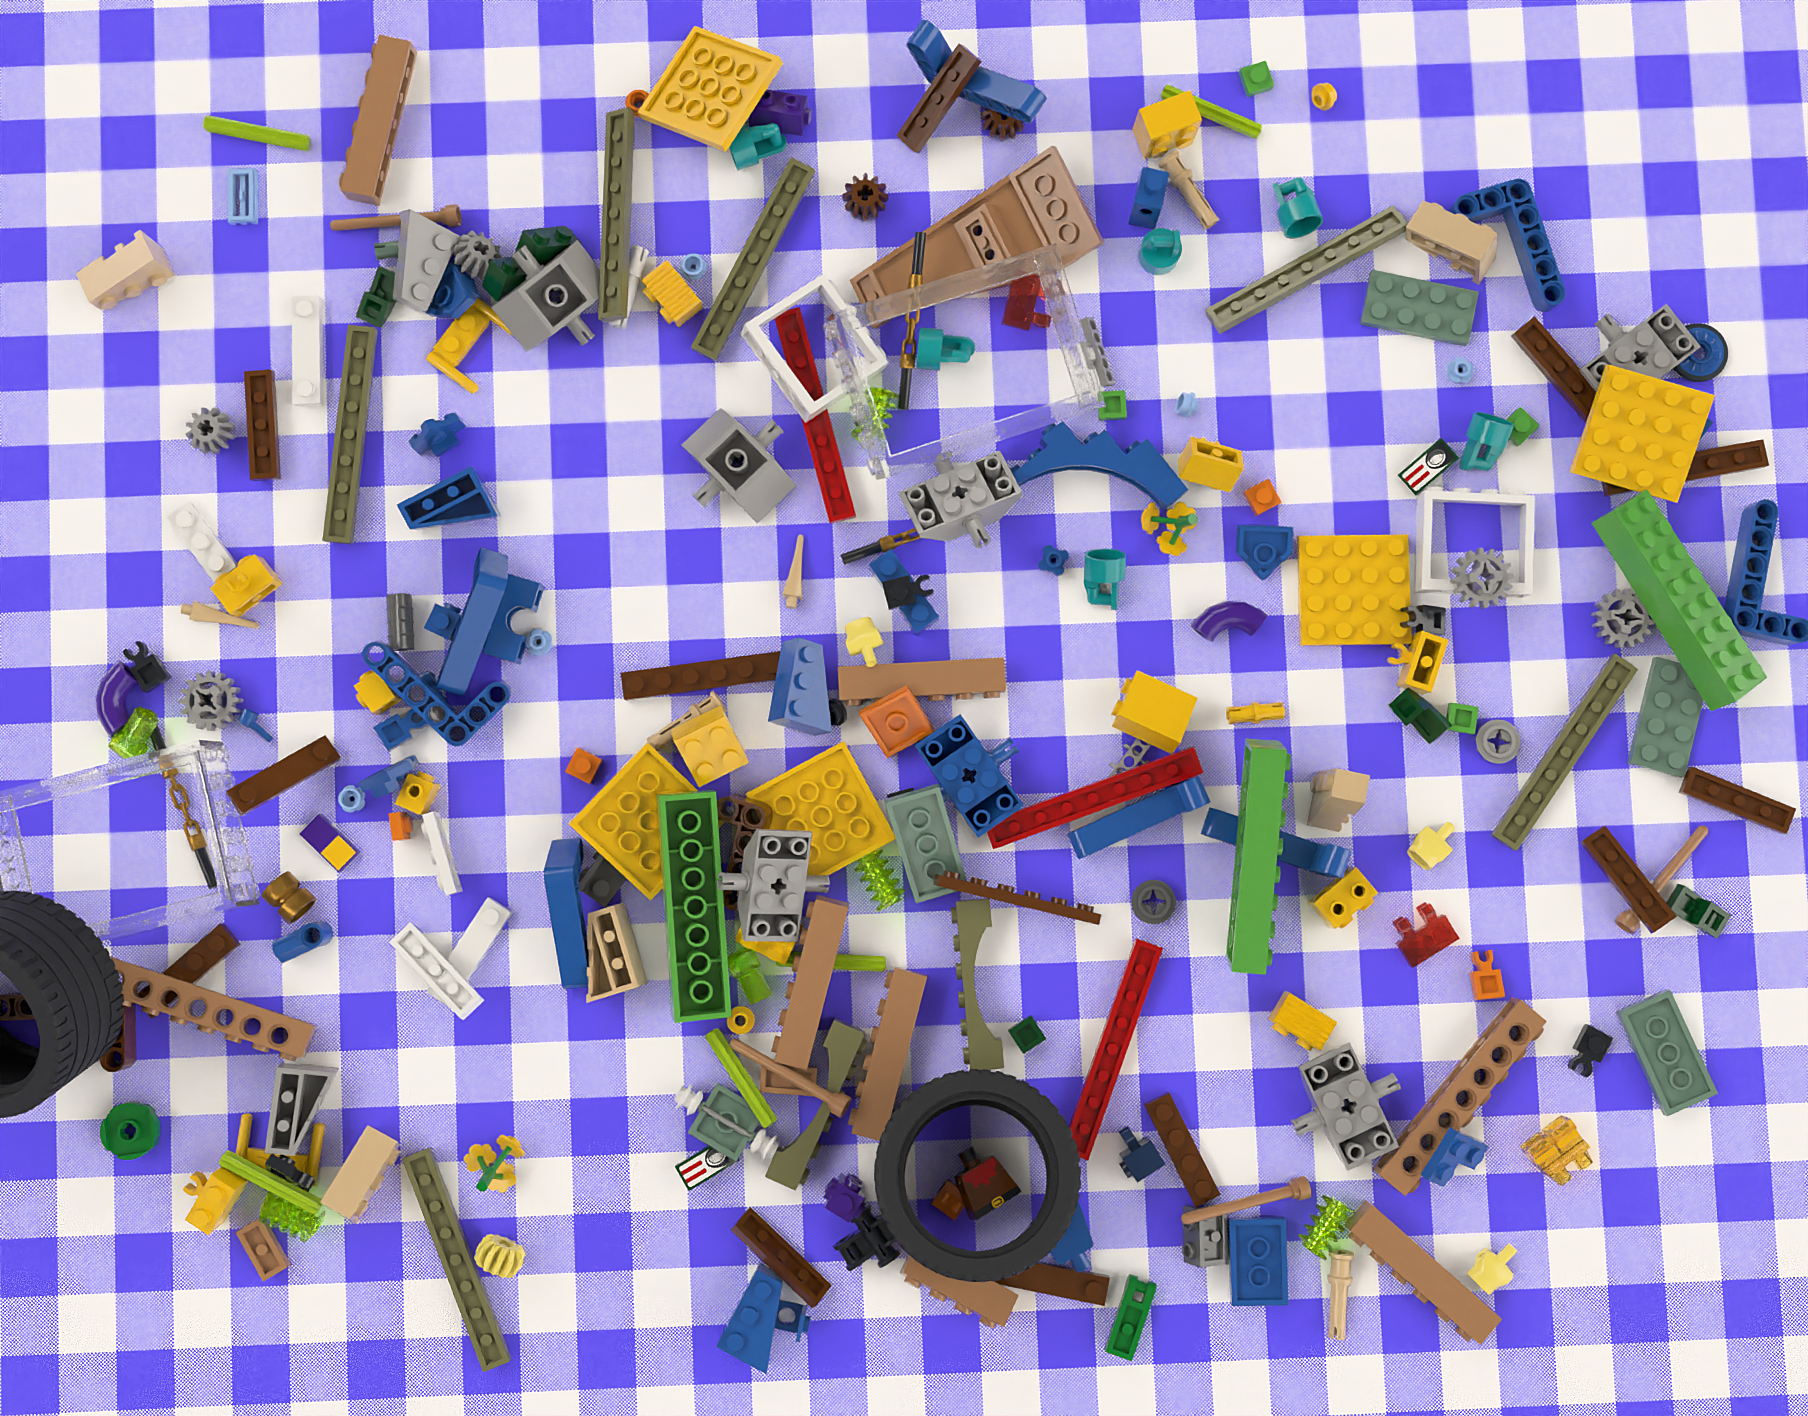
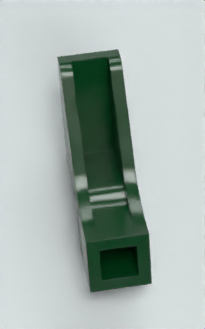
M567 226L527 229L522 231L515 252L526 245L540 266L542 264L546 265L576 240L579 241V239ZM512 257L491 259L482 286L498 302L527 280V274Z

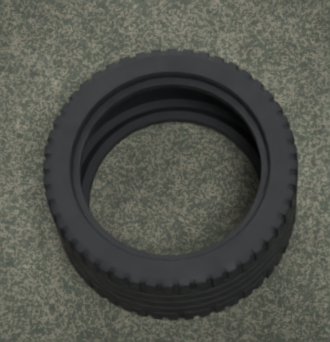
M17 890L0 892V972L17 987L28 1003L38 1026L40 1048L30 1046L18 1040L0 1026V1118L18 1116L34 1109L100 1060L115 1043L117 1035H119L121 1030L120 1025L123 1022L122 1014H124V1005H122L124 995L121 993L123 988L122 983L119 982L118 970H115L116 965L113 959H110L109 951L103 947V942L99 937L95 936L93 929L87 927L84 920L77 918L74 912L65 909L66 907L62 904H56L54 900L47 897L43 898L39 894L32 895L31 892Z
M969 1069V1071L959 1070L954 1073L943 1074L941 1078L938 1076L930 1082L921 1085L920 1089L914 1090L900 1103V1107L893 1112L880 1137L874 1164V1182L877 1202L884 1222L894 1239L914 1260L931 1271L948 1278L967 1282H988L1006 1279L1024 1272L1044 1259L1057 1246L1058 1241L1063 1238L1066 1230L1069 1228L1072 1216H1074L1077 1209L1076 1206L1080 1196L1078 1193L1081 1189V1167H1079L1080 1157L1077 1152L1076 1141L1072 1138V1131L1067 1126L1063 1115L1060 1116L1058 1108L1050 1102L1049 1098L1041 1095L1040 1091L1034 1086H1030L1024 1080H1017V1077L1010 1074L1006 1075L999 1071L995 1073L987 1069ZM963 1106H987L1013 1116L1033 1135L1045 1162L1046 1191L1036 1218L1018 1238L1006 1245L991 1250H964L937 1239L917 1219L906 1194L905 1168L908 1154L915 1139L934 1118L949 1110Z

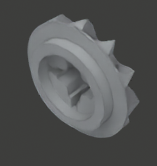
M1505 720L1487 721V723L1479 728L1478 734L1475 737L1476 750L1482 755L1484 760L1494 764L1510 761L1516 756L1520 748V735L1517 729ZM1498 733L1499 739L1503 740V742H1508V744L1500 745L1496 750L1495 744L1487 740L1495 738Z

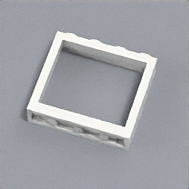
M824 274L744 324L740 333L805 423L881 373L888 364L883 349L874 344L867 327L858 322L850 304L842 300L833 281L828 280ZM817 291L864 354L870 365L814 402L760 327Z
M1427 487L1426 490L1417 495L1414 593L1454 594L1453 590L1457 588V584L1450 583L1451 579L1430 578L1433 502L1520 506L1518 582H1507L1513 585V588L1504 590L1508 597L1524 598L1533 594L1535 496L1525 495V491L1520 490L1509 491L1508 494H1498V490L1484 489L1481 490V493H1471L1469 488H1455L1453 492L1443 491L1442 487ZM1498 583L1493 585L1490 595L1495 592Z

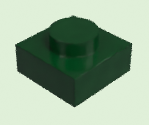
M1031 1014L1007 1029L1023 1054L1046 1040Z

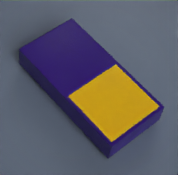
M318 814L299 833L338 873L342 872L361 853L322 814Z

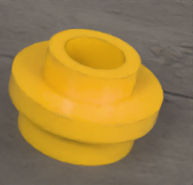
M1319 83L1312 88V102L1316 107L1324 111L1333 107L1334 102L1337 100V93L1331 84Z
M737 1006L731 1010L732 1017H727L729 1029L736 1034L749 1032L755 1023L753 1012L745 1006ZM738 1015L745 1017L746 1022L744 1025L736 1023L735 1019Z

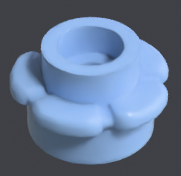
M688 254L681 260V273L687 279L699 280L703 277V273L707 271V263L702 260V256L699 254ZM692 265H695L696 268H695V269H691V266H692Z
M1457 357L1454 361L1448 363L1446 369L1447 376L1454 383H1466L1472 378L1471 373L1474 372V367L1471 362L1466 361V358ZM1458 368H1461L1463 372L1460 373L1458 371Z
M1182 392L1176 402L1175 412L1181 414L1184 418L1194 415L1199 405V401L1195 399V393L1190 392L1188 394Z
M536 628L530 632V635L526 636L525 645L533 655L546 654L552 648V636L548 631ZM538 639L541 640V644L539 645L536 643Z
M348 785L340 792L338 802L344 811L353 813L355 810L359 811L364 807L366 795L360 787L356 788L354 785ZM351 796L355 798L353 802L350 801Z

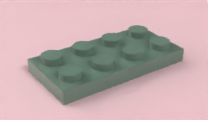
M1371 270L1359 325L1466 347L1470 341L1479 291Z
M1660 657L1652 658L1627 760L1628 764L1679 778L1685 777L1703 704L1702 696L1681 663Z
M939 784L884 799L915 903L957 892L956 890L933 885L935 874L943 875L944 870L961 874L960 880L967 881Z
M1665 989L1616 1011L1663 1115L1670 1116L1718 1094L1671 990Z

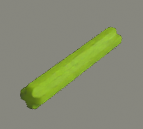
M1167 84L1162 90L1161 99L1165 100L1185 91ZM1193 95L1201 116L1251 138L1257 139L1262 130L1261 124Z
M210 115L204 117L203 128L207 132L303 151L310 149L311 138L306 134Z
M792 951L785 965L777 961L776 965L780 967H793L795 956H801L802 952ZM837 954L833 969L883 972L886 969V958L884 956Z
M715 1028L707 1033L705 1039L762 1127L767 1128L777 1121L776 1115L733 1049L730 1048L720 1029Z
M227 1150L220 1158L219 1165L312 1215L318 1213L322 1207L320 1203L321 1198L230 1150Z

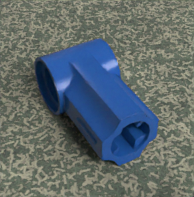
M322 921L305 924L302 928L272 941L273 953L280 963H285L330 943L333 938V930L328 923ZM314 928L320 932L318 942L312 938Z

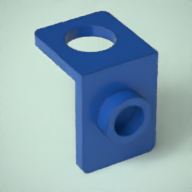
M780 1300L775 1329L797 1333L795 1342L800 1343L801 1334L808 1333L811 1316L806 1315L808 1305ZM783 1308L792 1309L795 1313L794 1321L790 1324H783L778 1317L780 1310Z

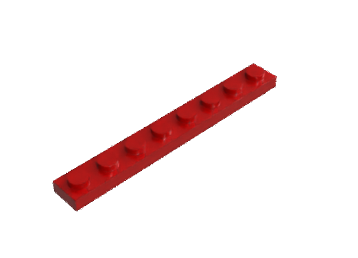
M800 307L785 311L774 319L786 363L815 402L824 395ZM826 409L806 423L802 419L829 523L834 524L856 518V513L829 413Z
M1194 746L1021 808L987 831L994 850L1203 774L1204 772Z
M1137 938L1134 940L1069 1124L1073 1134L1072 1138L1076 1141L1079 1157L1087 1161L1091 1155L1163 950L1162 947Z

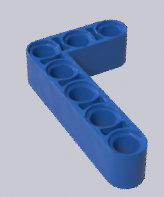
M923 19L906 43L908 50L926 80L931 84L952 54V50L937 26ZM981 66L977 68L958 96L1025 123H1032L1047 99L1045 94L1037 87Z
M1517 178L1469 192L1457 198L1448 209V212L1462 214L1473 223L1503 214L1533 306L1540 312H1549L1559 305L1565 298V287L1529 183L1524 179ZM1510 191H1515L1519 199L1512 197ZM1487 198L1491 200L1493 203V207L1488 206L1485 203L1484 199ZM1458 206L1466 208L1468 215L1462 214ZM1519 216L1524 217L1528 225L1521 223ZM1527 241L1534 243L1536 250L1529 248ZM1536 267L1542 268L1545 276L1538 274ZM1544 292L1552 295L1553 302L1546 299Z
M1763 499L1747 505L1743 509L1724 610L1741 636L1782 645L1803 643L1808 641V620L1761 609L1779 514L1778 507L1772 500ZM1758 508L1763 513V519H1761L1757 514ZM1752 535H1755L1758 539L1757 546L1752 541ZM1748 561L1753 565V572H1750L1747 568ZM1743 588H1745L1748 592L1747 599H1745L1742 595ZM1738 614L1743 618L1742 626L1737 622ZM1765 620L1770 624L1769 632L1764 627ZM1792 626L1796 628V638L1791 633Z
M480 547L473 568L472 588L436 683L437 689L464 696L506 588L508 555Z
M370 642L362 651L365 663L452 746H462L511 698V688L503 681H494L458 714L385 642ZM373 646H379L384 652V657L379 662L374 661L370 657V650ZM393 666H399L403 669L404 678L402 681L392 679L390 670ZM413 686L423 688L425 697L422 701H416L411 697L410 691ZM499 686L505 690L506 696L504 700L495 701L492 699L490 692L493 687ZM433 706H440L444 709L445 718L438 721L432 718L430 712ZM472 707H482L486 713L485 718L480 721L473 719L470 713ZM453 726H461L465 730V738L462 740L454 739L451 736V728Z
M1199 776L1176 783L1068 833L1067 836L1078 859H1081L1180 813H1188L1198 809L1211 801Z
M1209 807L1200 834L1236 846L1238 816ZM1283 831L1279 832V838H1283L1282 855H1277L1278 861L1325 877L1343 879L1351 850L1330 843H1316Z
M580 837L552 840L544 866V883L563 990L588 988L589 976H587V967H589V949H587V933L578 883L584 858L583 843Z

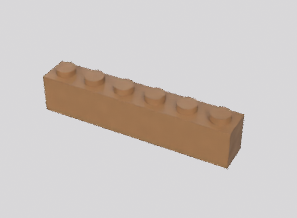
M379 34L377 44L374 43L372 46V64L365 74L366 88L364 95H361L359 98L358 109L360 112L358 120L354 121L352 126L353 140L351 147L349 146L346 150L345 160L347 164L345 172H342L339 178L340 191L349 200L380 206L417 56V51L411 41Z
M1004 657L876 664L873 667H867L866 665L838 667L839 700L845 702L846 706H861L862 701L873 700L874 703L908 685L916 700L918 697H928L929 702L945 701V696L956 695V700L973 699L972 694H983L985 699L1000 698V693H1005Z
M818 894L815 902L809 901L805 917L811 919L808 929L802 928L799 944L804 945L802 955H796L792 971L797 972L795 982L788 983L785 998L790 999L788 1009L782 1008L778 1022V1025L783 1026L781 1037L775 1035L771 1052L776 1053L774 1062L805 1070L808 1068L849 902Z
M896 966L893 972H887L884 988L889 989L887 998L880 999L876 1014L882 1016L879 1027L873 1026L869 1042L874 1043L872 1054L866 1053L862 1070L867 1071L865 1082L859 1080L855 1097L860 1098L857 1109L852 1108L848 1125L853 1126L852 1134L880 1141L882 1132H884L885 1126L891 1118L927 980L926 974Z
M1364 1200L1344 1224L1351 1231L1348 1234L1350 1239L1360 1247L1365 1243L1372 1250L1369 1255L1381 1266L1387 1263L1394 1269L1390 1273L1403 1285L1408 1281L1415 1287L1412 1293L1424 1304L1428 1301L1432 1302L1437 1307L1433 1312L1446 1323L1451 1319L1457 1324L1458 1327L1455 1331L1467 1342H1470L1473 1338L1481 1345L1501 1322V1317L1367 1200Z

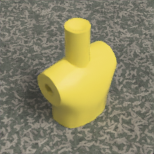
M862 617L848 623L844 628L847 635L845 643L851 657L862 653L866 666H875L877 660L873 648L884 644L878 628L875 627L870 617Z
M1446 822L1437 833L1428 826H1425L1416 835L1413 844L1407 850V854L1421 868L1430 870L1453 851L1445 840L1455 830V826L1450 822Z
M1509 1243L1497 1255L1484 1248L1477 1254L1475 1264L1467 1274L1490 1295L1494 1290L1506 1285L1512 1279L1513 1272L1506 1263L1515 1255L1517 1250Z

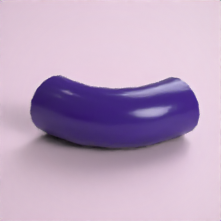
M1224 601L1208 607L1193 621L1190 627L1210 642H1213L1219 633L1228 628H1238L1252 636L1263 624L1267 614L1246 602Z
M122 661L114 664L102 678L96 695L97 716L106 733L112 739L122 736L135 724V721L126 709L125 700L130 689L138 682L129 670L130 667Z

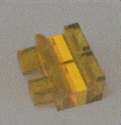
M1560 1115L1542 1129L1544 1133L1539 1131L1520 1145V1148L1540 1173L1550 1177L1560 1186H1563L1572 1178L1565 1168L1569 1163L1573 1162L1580 1170L1586 1169L1593 1163L1587 1151L1590 1148L1589 1144L1580 1136L1576 1130L1577 1126L1572 1119Z

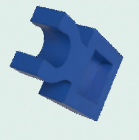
M410 709L402 719L396 713L373 727L388 752L412 739L411 730H419L428 726L424 719L419 723L413 722L412 717L417 714L413 709Z

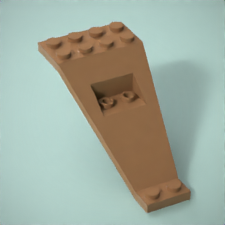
M1050 146L1023 166L923 231L926 233L922 271V275H924L923 290H919L918 295L921 305L920 309L1060 272L1105 243L1056 146ZM981 226L982 229H983V232H982V234L979 236L978 233H977V230H978V228ZM915 237L849 280L873 328H879L896 316L906 312V304L911 295L908 282L909 274H911ZM993 250L994 253H995V256H994V258L991 260L990 257H989V254H990V252ZM910 305V312L916 310V305Z

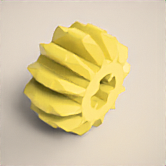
M488 1234L478 1244L474 1259L478 1267L483 1268L485 1272L498 1275L501 1278H513L522 1267L525 1252L521 1245L516 1244L515 1241L507 1237H501L498 1234Z

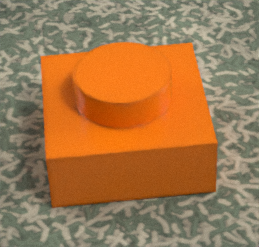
M1269 478L1243 492L1255 516L1282 503Z
M577 747L565 772L588 784H592L603 759Z
M407 812L388 813L392 841L411 839L410 833L413 832V823L411 817H407Z

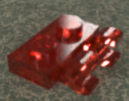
M1017 269L1014 270L1001 325L1029 331L1031 324L1046 329V327L1050 326L1052 316L1034 312L1036 300L1038 297L1042 300L1053 302V300H1056L1058 289L1040 285L1042 276Z
M1426 902L1415 907L1425 922V925L1413 931V927L1406 917L1403 918L1401 916L1392 922L1402 937L1401 940L1396 942V945L1409 967L1412 968L1460 939L1446 915L1441 914L1437 917L1433 906Z

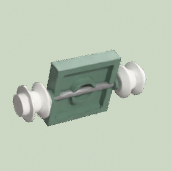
M717 1083L707 1101L701 1103L703 1099L702 1090L698 1093L692 1092V1084L688 1088L681 1087L674 1099L678 1103L676 1109L681 1106L687 1108V1116L695 1113L696 1110L699 1112L688 1131L689 1135L735 1162L738 1160L747 1142L751 1143V1141H753L750 1145L751 1154L758 1150L762 1153V1160L766 1156L769 1158L773 1156L779 1145L775 1141L777 1135L772 1138L766 1136L767 1129L765 1128L760 1130L755 1136L756 1132L754 1130L759 1121L744 1098Z

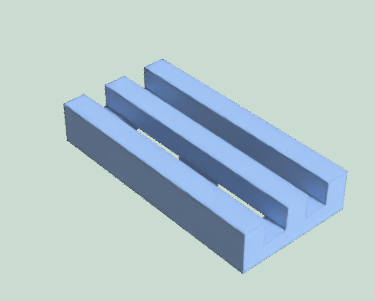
M255 168L227 169L228 223L230 225H237V223L247 225V223L258 224V171ZM240 175V216H236V176ZM247 175H249V216H247Z

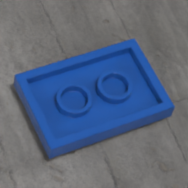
M1228 1218L1231 1306L1289 1305L1286 1218Z

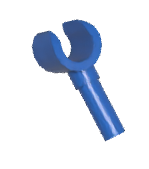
M426 671L419 674L448 703L440 689L436 688L437 682L434 673Z
M244 709L239 717V722L256 731L269 743L273 737L255 723L259 714L252 710Z

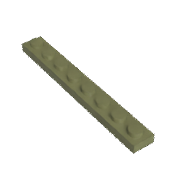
M629 107L606 113L598 319L603 322L627 318L635 111Z
M792 157L788 161L691 345L693 351L715 362L717 361L815 175L814 168Z
M1392 205L1205 309L1206 316L1218 333L1222 334L1404 233L1408 222Z
M348 325L322 538V541L328 543L353 545L378 330L375 327Z
M1616 653L1611 654L1490 836L1512 851L1519 849L1638 671V668Z
M431 1146L402 1158L482 1371L486 1372L510 1362L512 1359Z

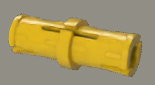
M1252 702L1250 705L1226 708L1228 724L1242 722L1259 724L1260 721L1281 720L1285 717L1283 702L1269 704Z

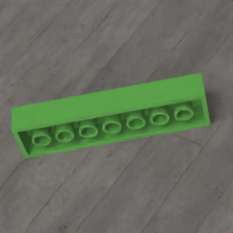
M1647 489L1624 501L1591 523L1710 711L1737 702L1768 678Z
M1245 738L1226 959L1231 972L1266 975L1267 966L1272 965L1273 952L1272 949H1269V938H1274L1275 921H1272L1271 917L1272 911H1276L1278 905V895L1274 894V885L1280 881V866H1277V855H1282L1283 838H1279L1280 827H1284L1286 821V811L1282 810V800L1288 797V782H1285L1284 779L1285 771H1290L1291 754H1288L1283 744L1276 740Z
M711 789L656 794L672 1019L675 1023L732 1017L723 891H720L717 886V880L722 881L721 878H718V874L722 871L716 791Z

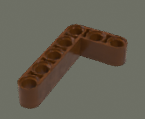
M21 993L0 995V1021L35 1019ZM3 1001L8 1005L6 1013L2 1010ZM132 1002L131 1007L124 1005L123 1022L120 1025L121 1035L117 1036L111 1049L100 1059L102 1068L107 1072L113 1073L130 1068L136 1061V1003ZM116 1052H119L122 1056L120 1065L115 1061Z

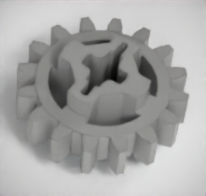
M1482 547L1476 549L1475 554L1470 550L1465 553L1466 558L1460 557L1456 560L1460 567H1453L1451 569V572L1457 575L1450 580V583L1457 584V588L1453 590V593L1460 592L1462 594L1460 598L1461 603L1470 600V608L1476 607L1479 603L1480 608L1485 609L1488 608L1489 604L1492 607L1498 605V599L1504 600L1508 597L1504 590L1513 588V585L1507 583V581L1513 578L1514 574L1507 573L1506 569L1511 564L1503 565L1501 562L1504 558L1503 554L1494 557V549L1484 553ZM1473 562L1471 572L1465 574L1468 566ZM1478 575L1485 577L1486 582L1479 580ZM1498 583L1497 589L1490 595L1493 585Z
M1620 589L1613 590L1611 594L1607 593L1601 596L1604 602L1599 601L1594 604L1599 611L1591 613L1592 617L1597 618V622L1591 626L1593 628L1599 627L1600 631L1596 636L1597 638L1605 636V645L1614 642L1616 649L1622 648L1624 645L1626 648L1634 647V642L1636 644L1643 643L1644 638L1642 636L1651 635L1652 632L1647 626L1655 623L1649 619V613L1637 594L1631 595V589H1625L1622 593ZM1618 601V603L1615 604L1614 610H1608L1614 602ZM1637 627L1636 631L1628 636L1631 633V628Z
M208 670L206 671V676L202 673H196V681L186 680L190 687L180 690V692L185 694V698L178 700V703L185 704L186 707L180 713L190 715L186 721L187 723H196L197 729L203 730L206 727L207 731H215L216 726L220 729H225V721L235 722L232 714L241 713L236 704L243 702V699L236 697V694L241 689L232 687L235 682L234 679H225L226 674L218 672L215 675L214 671ZM208 683H217L216 686L213 685L210 689L204 686ZM211 713L218 716L214 719L204 718L205 716H209Z

